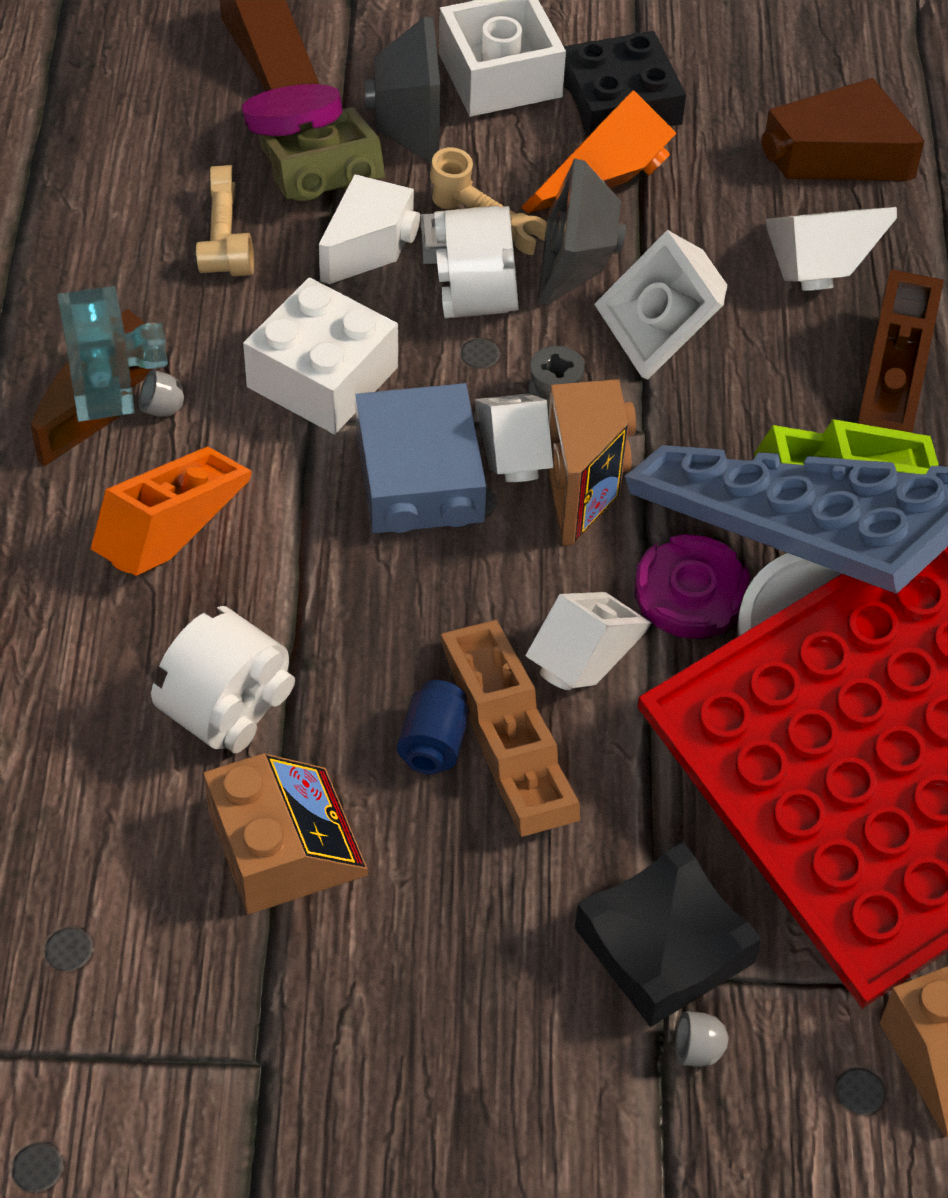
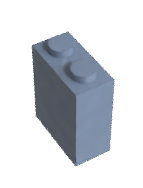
M466 383L355 394L356 433L372 534L383 532L403 533L412 529L442 526L461 527L471 523L485 522L486 482Z

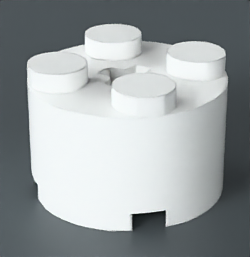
M488 206L435 211L437 243L447 244V248L436 250L439 282L450 281V286L442 287L444 318L501 314L519 310L510 207Z
M220 606L217 609L221 615L212 618L206 613H202L192 620L172 642L159 667L168 672L163 687L161 689L153 683L151 698L155 707L214 749L227 748L236 754L250 744L255 736L257 723L270 706L276 707L289 696L294 687L295 677L287 672L289 654L283 645L228 607Z

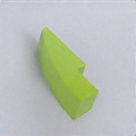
M835 419L831 421L823 433L773 425L754 452V458L758 452L773 453L779 455L780 463L804 465L807 456L892 462L897 472L926 474L931 466H939L931 436Z

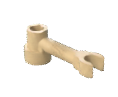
M448 147L440 149L433 155L430 179L434 184L432 199L438 207L454 209L460 206V204L468 208L503 207L502 204H499V202L472 186L473 161L465 151ZM510 210L512 236L516 248L524 254L534 255L536 239L530 235H535L544 241L547 222L537 216H528L525 213L516 214Z
M232 165L211 166L212 210L210 241L197 242L196 244L199 273L230 271L231 276L253 275L254 252L250 233L231 234L232 204H234L236 197V183L232 182Z

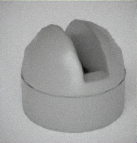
M151 370L145 377L141 387L139 410L142 413L156 417H167L175 414L183 406L184 394L182 385L178 379L170 374Z
M683 1011L676 1031V1057L680 1065L697 1067L716 1063L726 1051L729 1036L725 1025L715 1016L701 1012Z

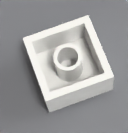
M474 0L440 7L439 55L470 117L563 97L566 50L539 0Z
M309 277L243 342L247 387L335 435L356 413L355 394L376 392L398 368V323Z

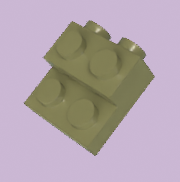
M354 107L342 109L343 112L336 121L319 129L313 128L311 121L299 125L300 132H295L293 135L267 136L258 134L260 147L272 163L275 183L286 199L293 198L297 201H308L318 198L323 191L340 187L347 190L355 174L372 179L385 178L380 138Z

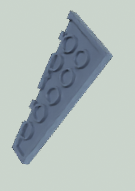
M662 445L625 475L629 492L632 495L896 594L948 547V467L931 466L926 474L897 472L892 462L807 456L804 465L780 463L779 455L773 453L758 452L754 460L748 461L727 459L724 450Z

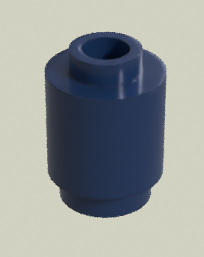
M442 680L427 681L410 699L396 748L399 756L412 770L418 773L436 774L449 770L456 764L470 711L466 704L467 696L465 692L453 683Z

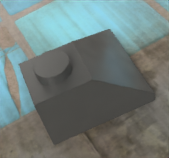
M423 17L373 58L374 79H364L365 109H375L376 130L426 161L432 162L433 155L439 151L440 76L434 17Z
M574 158L547 215L537 299L539 304L548 305L601 273L612 253L619 254L624 244L626 223L619 222L621 200L583 160Z

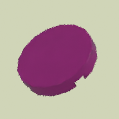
M321 84L292 85L272 89L249 98L242 105L245 126L248 125V130L255 134L267 136L293 135L295 132H300L299 125L311 121L312 127L319 129L336 121L343 112L339 89Z
M682 534L670 537L669 543L662 544L657 547L656 543L646 550L637 565L634 597L641 613L657 628L677 637L702 639L722 634L738 623L741 603L750 585V574L746 565L743 568L742 564L736 559L737 553L727 544L708 536Z

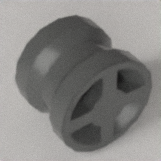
M549 346L536 352L530 362L531 380L529 382V394L547 400L549 414L551 385L582 382L584 379V361L582 357L573 349L565 346Z

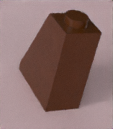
M874 78L769 109L766 130L762 135V147L768 160L774 161L787 179L908 181L916 178L925 142Z

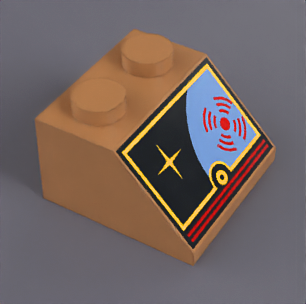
M619 379L551 385L548 418L553 468H548L547 470L562 546L574 545L620 496L622 474L631 471V449L627 436H635L636 414L633 402H624Z
M263 753L203 772L208 812L247 915L368 876L367 866L326 768Z

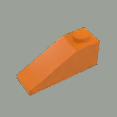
M633 90L521 208L527 214H531L551 207L574 158L585 161L609 188L629 182L641 170L650 176L670 155L664 146L677 133Z
M207 446L105 489L91 550L110 560L112 565L118 570L135 576L171 560L250 481L252 471Z

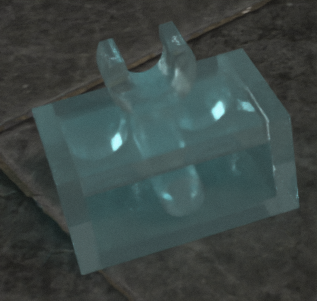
M115 286L57 294L78 422L135 413L129 366L138 365L145 369H158L168 365L164 347L166 340L162 324L147 323L137 327L133 332L125 333Z

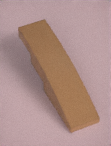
M493 620L442 633L441 643L456 685L467 696L466 704L470 711L469 719L520 836L523 837L580 821L579 801L558 764L557 744L537 709L535 687L498 621Z

